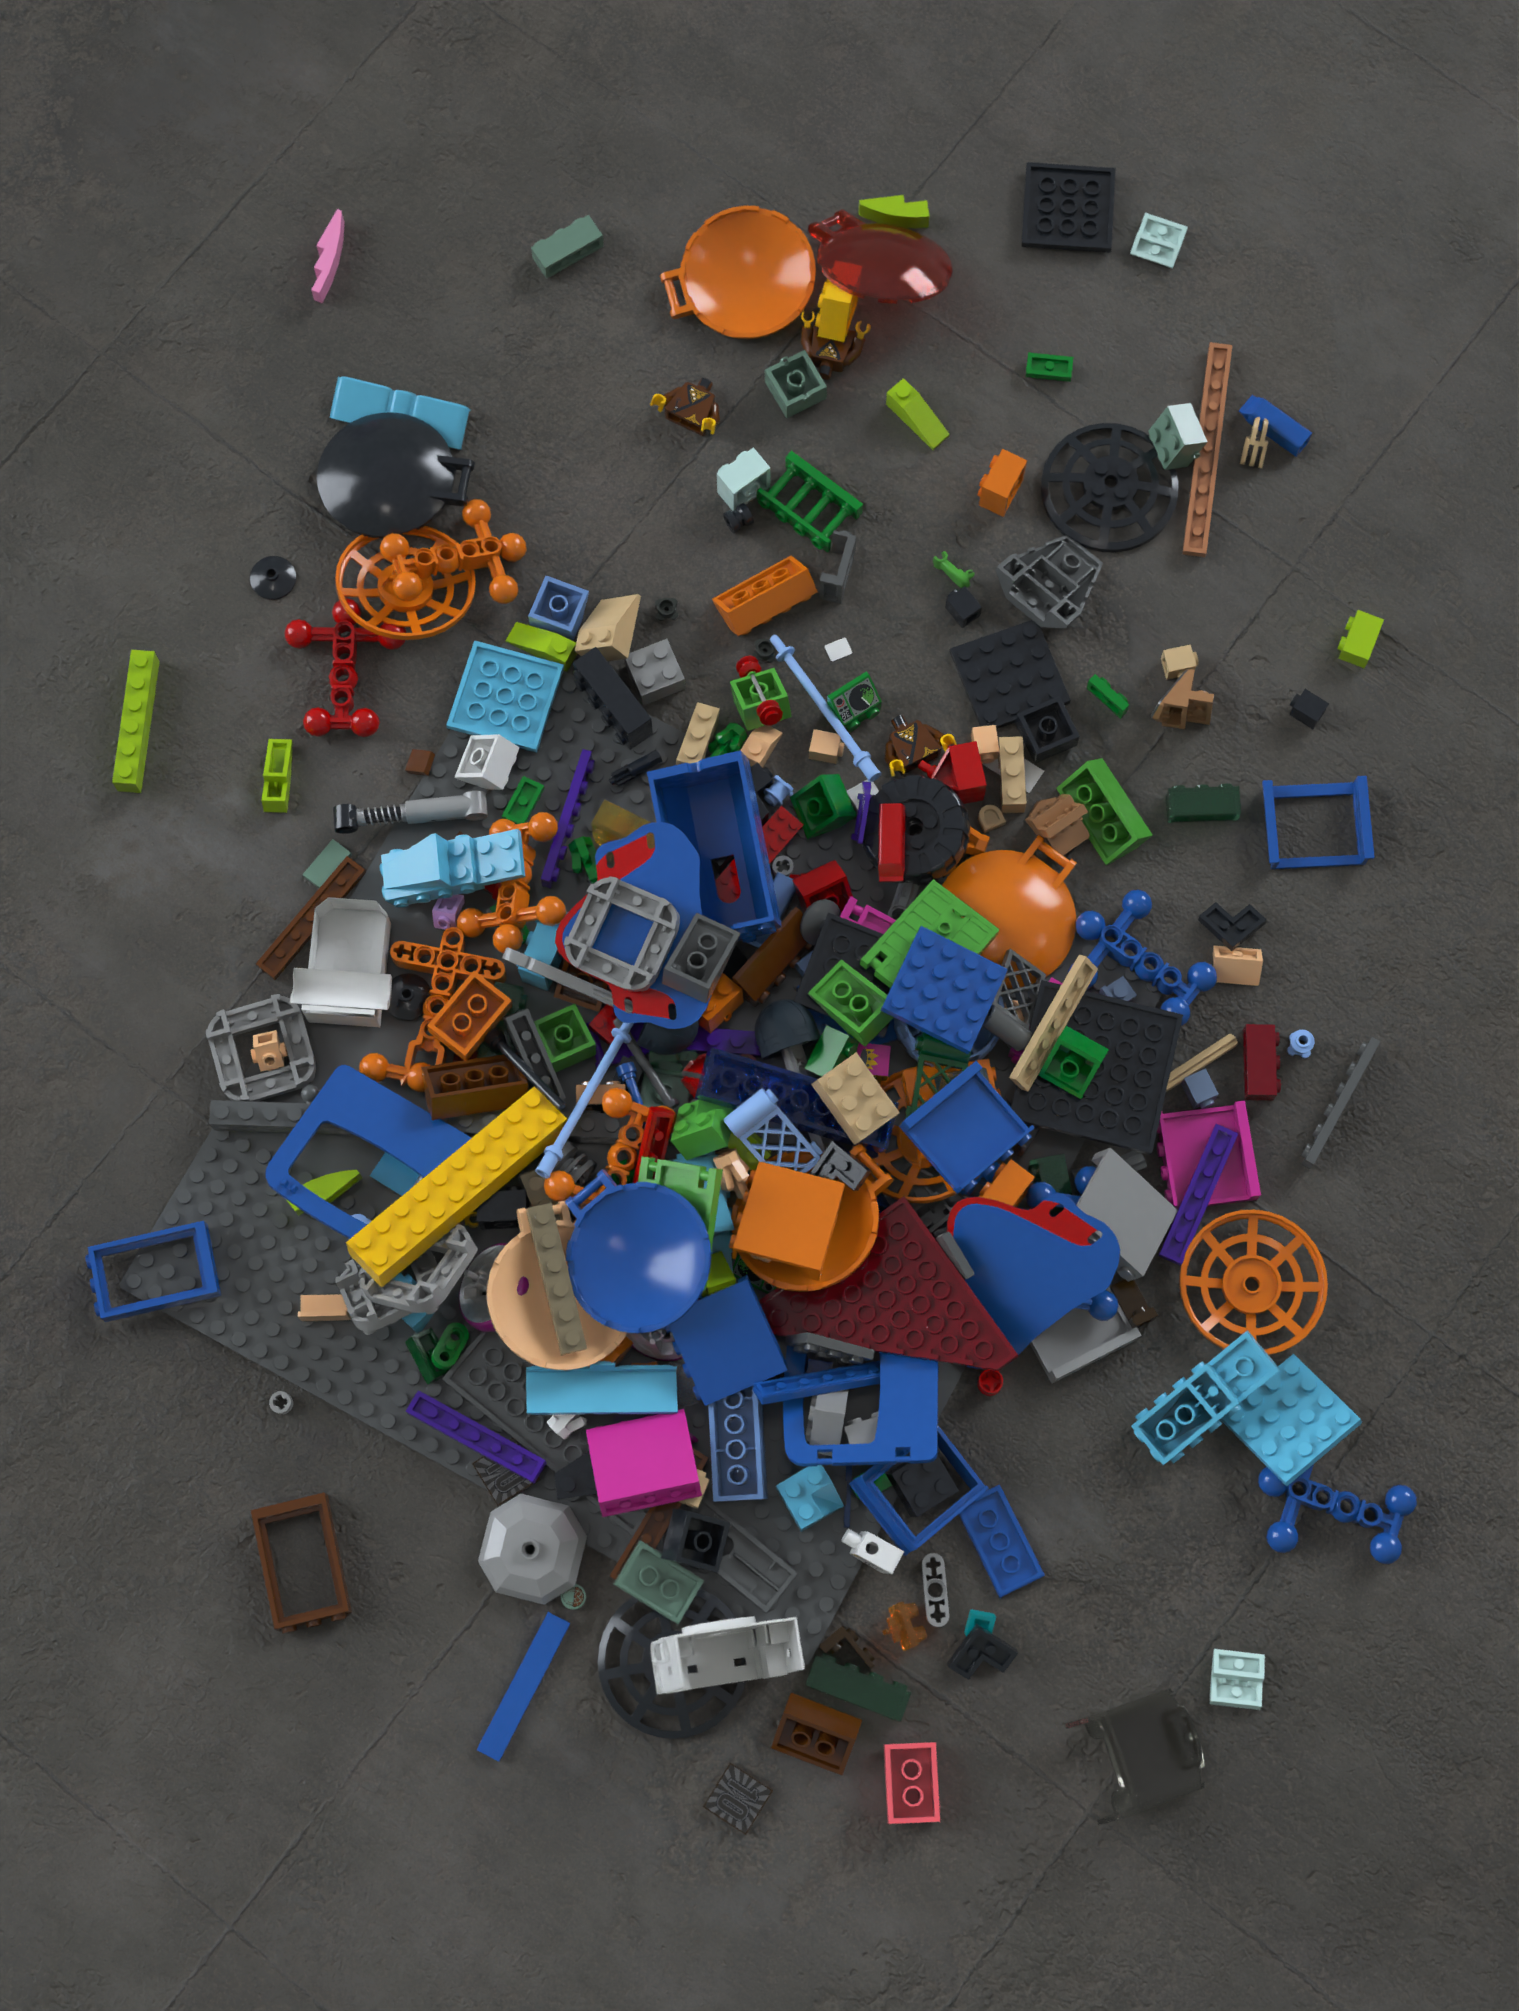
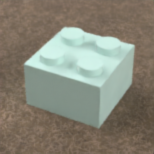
M754 447L748 452L743 451L734 462L723 465L717 473V493L732 511L736 510L738 505L742 503L747 504L757 497L759 487L763 490L770 488V467Z

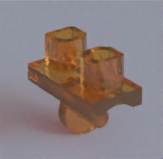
M903 1601L888 1608L891 1617L886 1619L889 1628L883 1630L884 1636L891 1634L894 1643L900 1641L903 1651L918 1646L921 1641L927 1638L925 1628L923 1626L913 1628L910 1621L911 1618L919 1616L916 1603L904 1604Z

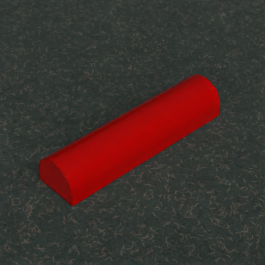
M657 1106L649 1108L632 1183L638 1182L642 1156L653 1157L655 1162H657V1159H665L675 1116L673 1111Z

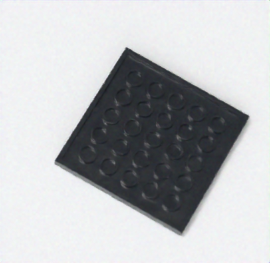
M1041 980L1029 1029L1032 1033L1031 1038L1060 989V984ZM1085 991L1066 1026L1104 1046L1109 1051L1083 1097L1079 1099L1038 1075L1029 1091L1021 1090L1016 1085L1011 1105L1012 1110L1028 1125L1151 1155L1183 1014Z

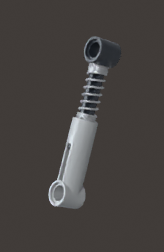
M469 791L458 796L409 800L397 807L395 805L393 807L387 805V808L380 806V808L376 809L374 806V809H369L368 807L367 810H364V808L358 809L353 804H339L333 807L334 830L336 833L349 834L358 831L360 826H368L369 823L372 825L378 823L380 825L381 822L387 824L389 821L391 823L397 821L400 823L401 820L403 822L407 821L408 824L456 819L483 820L488 817L486 793L483 791Z

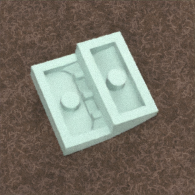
M1145 213L1130 254L1173 268L1188 227Z
M1214 1649L1210 1704L1260 1710L1262 1707L1265 1655Z

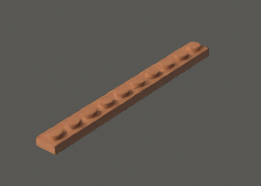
M1210 342L1208 348L1199 419L1207 443L1199 452L1201 456L1194 459L1182 552L1184 555L1205 557L1207 553L1232 345Z

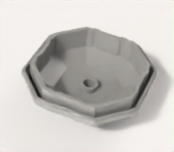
M519 1494L490 1512L478 1562L495 1592L545 1605L575 1586L587 1535L569 1505ZM529 1544L535 1547L533 1554H529L526 1551V1547Z

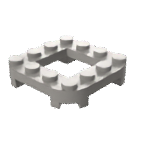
M616 877L598 880L588 887V895L569 937H565L564 946L567 958L576 968L631 992L646 991L656 981L680 927V915L676 908L666 899L621 881ZM612 904L653 921V925L634 966L592 948Z
M275 994L271 995L270 999L229 1011L220 1010L211 1020L208 1029H206V1037L209 1041L220 1081L219 1085L225 1095L232 1101L258 1102L301 1089L315 1078L316 1060L304 1017L299 1006L290 1003V998ZM279 1023L290 1065L245 1078L233 1036Z
M458 1224L455 1229H451L428 1249L444 1253L445 1255L426 1282L418 1281L416 1285L391 1280L381 1288L361 1267L358 1273L361 1289L373 1303L414 1313L425 1312L426 1314H433L438 1310L439 1305L446 1299L470 1264L478 1248L465 1227Z
M426 1250L410 1265L417 1282H426L438 1264L432 1251ZM353 1259L345 1263L347 1269L341 1276L335 1278L352 1321L366 1335L373 1334L376 1330L414 1313L381 1304L374 1306L373 1302L366 1297L361 1289L360 1277L358 1275L361 1266L356 1265Z

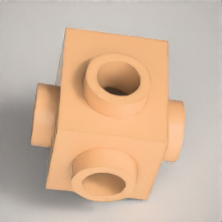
M277 1030L253 1035L254 1049H251L253 1063H258L260 1072L283 1067L284 1057L288 1055L285 1042L280 1043Z

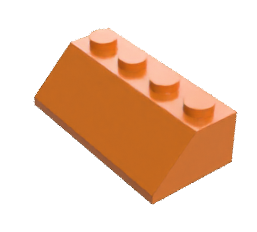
M789 556L714 597L712 601L729 629L737 636L748 634L752 628L759 624L769 622L777 614L789 611L797 603L809 600L818 591L808 568L793 556Z

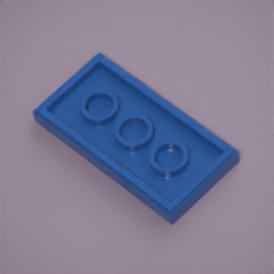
M1000 1484L985 1491L958 1514L999 1598L1045 1576Z

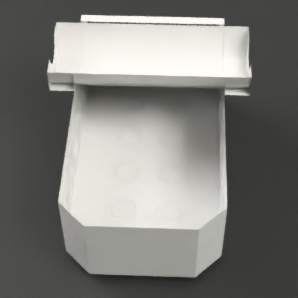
M328 897L315 908L308 969L294 968L293 991L290 997V1003L302 1004L301 1010L308 1022L380 1027L382 1010L389 1009L391 1000L392 976L391 974H386L391 922L386 911L377 901Z

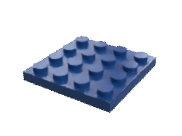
M920 926L880 1011L969 1054L1008 969Z

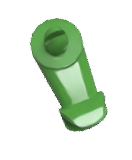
M945 551L942 552L943 559H938L936 556L933 557L934 567L942 569L958 587H970L969 580L975 575L973 570L963 572L961 569L956 568L947 560L948 554Z

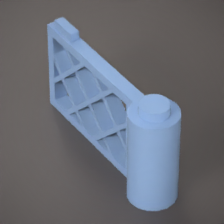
M761 1088L723 1119L733 1134L744 1143L760 1162L779 1167H793L795 1171L807 1173L817 1164L821 1158L820 1155L823 1153L814 1141L809 1143L776 1105L778 1099L770 1089L765 1091ZM778 1115L782 1119L781 1129L768 1128L769 1120L774 1116ZM754 1132L763 1133L762 1144H751L747 1138ZM767 1133L780 1134L779 1145L766 1144ZM784 1134L795 1135L797 1137L796 1146L783 1145ZM765 1149L778 1150L777 1161H766L764 1159ZM782 1150L795 1151L794 1162H781ZM799 1151L810 1152L814 1156L807 1163H798Z

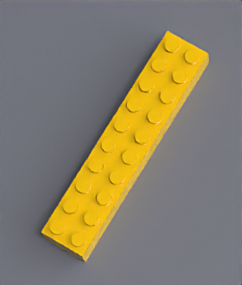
M533 1087L346 1242L349 1255L382 1288L540 1156L547 1146L553 1145L567 1118L541 1092Z

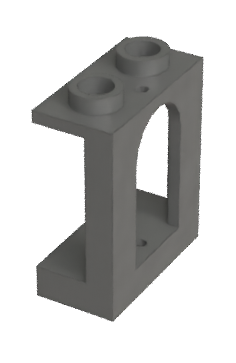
M834 530L832 552L843 554L837 576L822 572L819 585V599L842 603L856 550V536L849 531Z

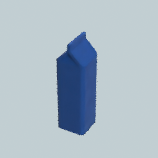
M1252 395L1239 410L1245 420L1252 426L1254 419L1260 417L1258 427L1260 432L1264 418H1267L1269 423L1266 436L1295 457L1304 449L1312 436V432L1264 398Z

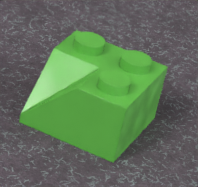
M576 1004L534 1021L555 1073L596 1055V1044Z
M703 1100L683 1104L678 1109L671 1142L686 1160L728 1146L731 1130L723 1119L734 1109Z

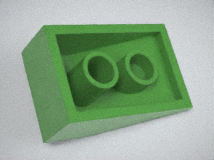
M840 960L808 992L809 996L829 1016L864 1047L894 1018L880 1011L887 994L843 960Z

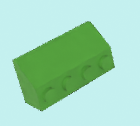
M1103 758L1087 761L1056 788L1060 795L1069 794L1075 803L1084 804L1088 812L1082 816V822L1089 832V840L1105 865H1109L1137 849L1153 836Z

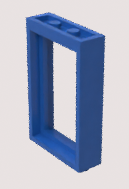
M205 1221L88 1247L89 1254L85 1256L87 1267L92 1269L93 1278L90 1279L91 1290L97 1296V1302H94L95 1313L104 1322L222 1296L209 1228ZM193 1236L203 1287L111 1308L102 1257Z

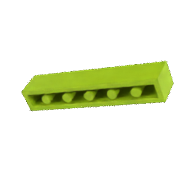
M131 650L112 780L117 791L141 793L160 662L154 651Z

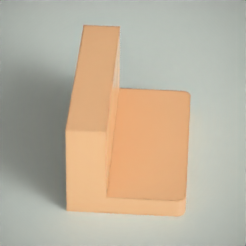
M1213 946V967L1216 969L1217 982L1259 985L1263 964L1261 949L1237 947L1231 951L1226 946Z
M342 1294L301 1295V1310L298 1312V1318L301 1321L351 1320Z

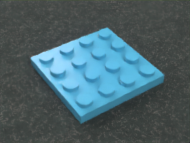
M474 641L446 725L447 728L470 735H501L521 749L537 753L564 670V664Z
M1294 1354L1278 1366L1280 1370L1238 1404L1241 1407L1239 1411L1231 1417L1226 1414L1220 1419L1286 1487L1362 1424L1361 1419Z

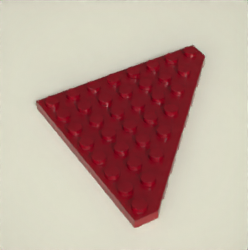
M905 1196L879 1213V1226L875 1243L864 1262L847 1278L827 1288L814 1291H790L777 1287L759 1300L770 1327L776 1336L787 1337V1335L809 1332L873 1349L877 1352L1000 1371L1019 1357Z

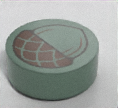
M575 1584L574 1587L561 1594L563 1605L570 1610L580 1609L586 1602L585 1590L580 1585Z

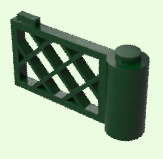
M924 1032L922 1036H917L915 1050L918 1051L919 1055L912 1103L911 1106H906L904 1120L925 1103L919 1094L920 1088L927 1084L934 1095L938 1093L931 1081L941 1075L947 1084L950 1083L951 1080L945 1071L949 1068L960 1069V1073H962L968 1067L971 1051L969 1054H966ZM924 1062L933 1064L938 1073L928 1078L923 1071Z

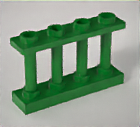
M790 451L785 457L786 472L768 492L759 487L757 490V502L764 509L767 510L769 508L773 511L781 522H787L793 526L797 534L800 536L805 535L809 538L817 549L829 552L831 549L829 537L847 516H852L857 520L863 512V503L796 453ZM793 476H799L804 480L805 484L786 505L775 499ZM816 489L823 497L802 519L793 510L811 490ZM829 503H835L840 507V511L822 532L811 526V523Z

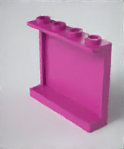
M1237 1101L1234 1105L1166 1114L1161 1112L1157 1130L1160 1140L1157 1143V1153L1159 1157L1163 1158L1164 1166H1161L1160 1170L1162 1180H1166L1168 1190H1164L1165 1199L1177 1210L1180 1207L1215 1124L1238 1133V1136L1207 1206L1258 1200L1261 1196L1245 1101Z
M684 1409L678 1410L677 1413L645 1416L639 1419L621 1421L616 1424L597 1426L586 1430L602 1517L702 1496Z

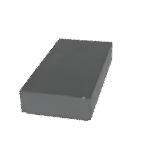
M946 1232L937 1236L935 1240L963 1279L966 1280L973 1276L974 1271L952 1234Z

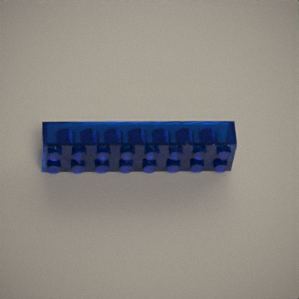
M711 1048L706 1054L694 1098L735 1110L761 1088L765 1091L770 1089L778 1099L776 1105L798 1130L853 1146L863 1144L867 1150L880 1154L888 1149L895 1117H893L854 1145L811 1085L818 1080L817 1078L716 1048ZM892 1101L894 1106L898 1109L899 1103ZM778 1115L769 1120L782 1124V1119Z

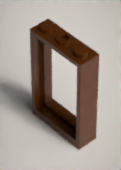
M319 1493L251 1510L274 1629L277 1631L282 1630V1634L297 1631L296 1626L306 1624L307 1628L322 1625L321 1620L331 1618L332 1622L346 1619V1614L352 1613L328 1495L326 1493ZM319 1511L338 1604L284 1617L266 1524Z

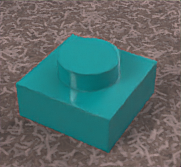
M970 1609L964 1631L965 1636L967 1637L976 1623L992 1633L996 1620L995 1614Z

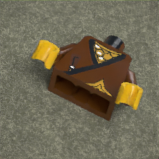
M803 311L801 319L804 322L801 334L802 347L807 352L814 366L819 368L818 373L821 378L829 380L832 371L842 372L845 366H850L860 357L865 342L864 335L870 331L871 326L867 324L866 331L862 332L860 330L862 321H859L855 327L856 331L848 330L844 342L818 337L819 327H815V323L811 326L815 313L812 311V319L806 320Z
M701 378L697 386L686 382L682 387H677L664 395L655 394L650 403V406L658 405L657 410L659 412H662L665 407V419L703 437L707 429L711 430L710 434L713 435L715 427L720 421L719 406L715 402V395L709 392L713 383L707 378Z
M899 715L891 721L896 731L889 735V741L885 745L884 760L890 768L891 776L894 777L895 771H899L903 775L917 768L922 760L928 763L940 757L941 746L946 752L948 745L957 744L952 734H944L928 724H922L919 720L908 724L904 716Z

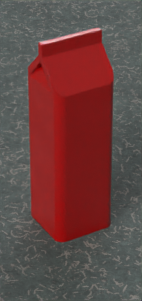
M902 803L879 804V882H903L905 872V807Z

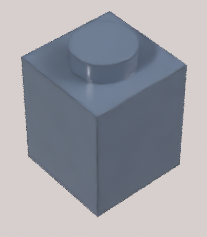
M1206 1069L1183 1079L1181 1085L1193 1109L1198 1107L1206 1109L1215 1104L1214 1100L1217 1098L1218 1092Z

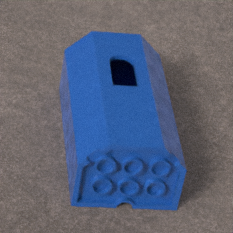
M740 750L701 759L695 763H683L648 771L647 776L656 822H665L677 827L686 835L699 854V893L702 915L740 932L738 941L742 940L743 943L754 942L757 940L756 937L775 933L777 929L782 927L749 759ZM734 855L741 893L735 902L725 903L718 896L711 860Z

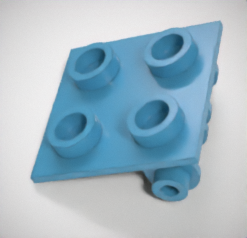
M385 1152L370 1174V1177L403 1196L414 1186L419 1174Z

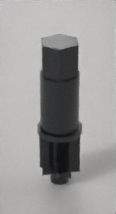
M654 750L634 762L626 764L611 773L610 784L620 786L634 779L635 776L662 762L661 755L657 750Z

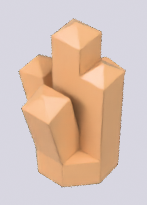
M734 1148L720 1153L714 1157L713 1161L717 1169H723L721 1179L722 1190L727 1192L734 1191L738 1199H743L745 1191H748L745 1181L749 1176V1166L741 1159L737 1149Z

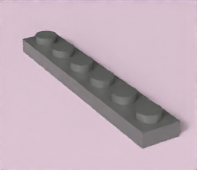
M1371 1037L1368 1043L1362 1042L1356 1053L1360 1055L1357 1063L1352 1061L1346 1072L1349 1078L1346 1083L1341 1082L1335 1092V1095L1338 1096L1334 1104L1329 1103L1323 1114L1327 1117L1323 1124L1318 1123L1312 1134L1316 1137L1313 1144L1308 1143L1301 1154L1304 1157L1301 1165L1308 1169L1314 1165L1381 1041Z

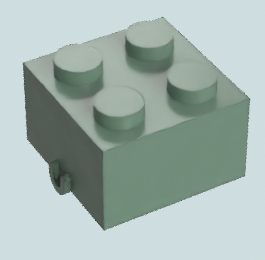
M805 350L789 358L785 356L780 359L779 363L765 369V383L786 419L826 399L827 386Z
M1191 403L1167 406L1148 431L1150 440L1154 444L1164 470L1188 467L1193 459L1201 456L1199 452L1207 443Z

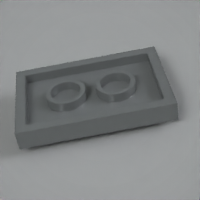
M809 1332L787 1335L785 1345L794 1347V1352L808 1354V1351L816 1353V1358L830 1360V1357L836 1358L837 1363L843 1365H852V1363L863 1364V1361L873 1360L874 1356L873 1349Z

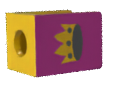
M859 1043L857 1047L859 1057L878 1083L886 1081L888 1078L891 1046L868 1043L864 1047Z

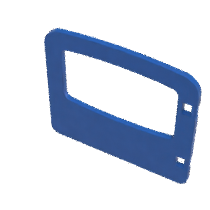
M341 1065L332 1073L268 1163L266 1180L270 1188L287 1201L327 1227L351 1239L368 1224L328 1203L289 1175L290 1168L322 1124H332L369 1142L408 1166L422 1178L427 1176L472 1137L441 1119L432 1120L429 1112L352 1067Z
M787 1346L786 1362L788 1370L784 1372V1377L805 1374L807 1354L794 1352V1347ZM880 1352L878 1423L875 1439L868 1444H807L804 1428V1397L783 1401L784 1442L787 1457L794 1464L804 1467L818 1465H877L908 1462L912 1464L934 1461L938 1454L939 1361ZM896 1450H910V1456H896ZM818 1452H832V1458L818 1459Z

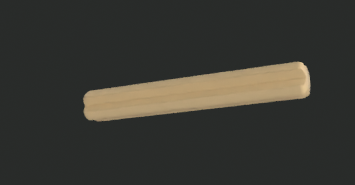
M1232 1034L1226 1035L1170 1072L1166 1092L1180 1084L1184 1078L1198 1072L1236 1047L1238 1041Z

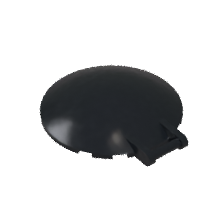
M376 413L349 423L339 430L328 442L318 464L317 485L325 508L346 529L372 538H384L391 533L403 536L405 532L415 528L418 530L432 521V517L440 509H443L445 505H467L468 497L466 495L470 474L474 470L475 462L470 459L452 457L451 451L443 437L423 420L402 413ZM456 470H460L462 472L458 492L452 493Z

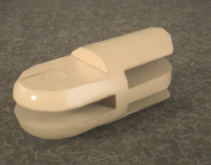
M1260 417L1254 419L1251 436L1245 439L1240 464L1245 465L1249 444H1251L1253 447L1249 466H1254L1258 447L1260 446L1262 449L1258 468L1263 467L1268 441L1265 440L1269 423L1267 418H1264L1259 438L1256 435Z

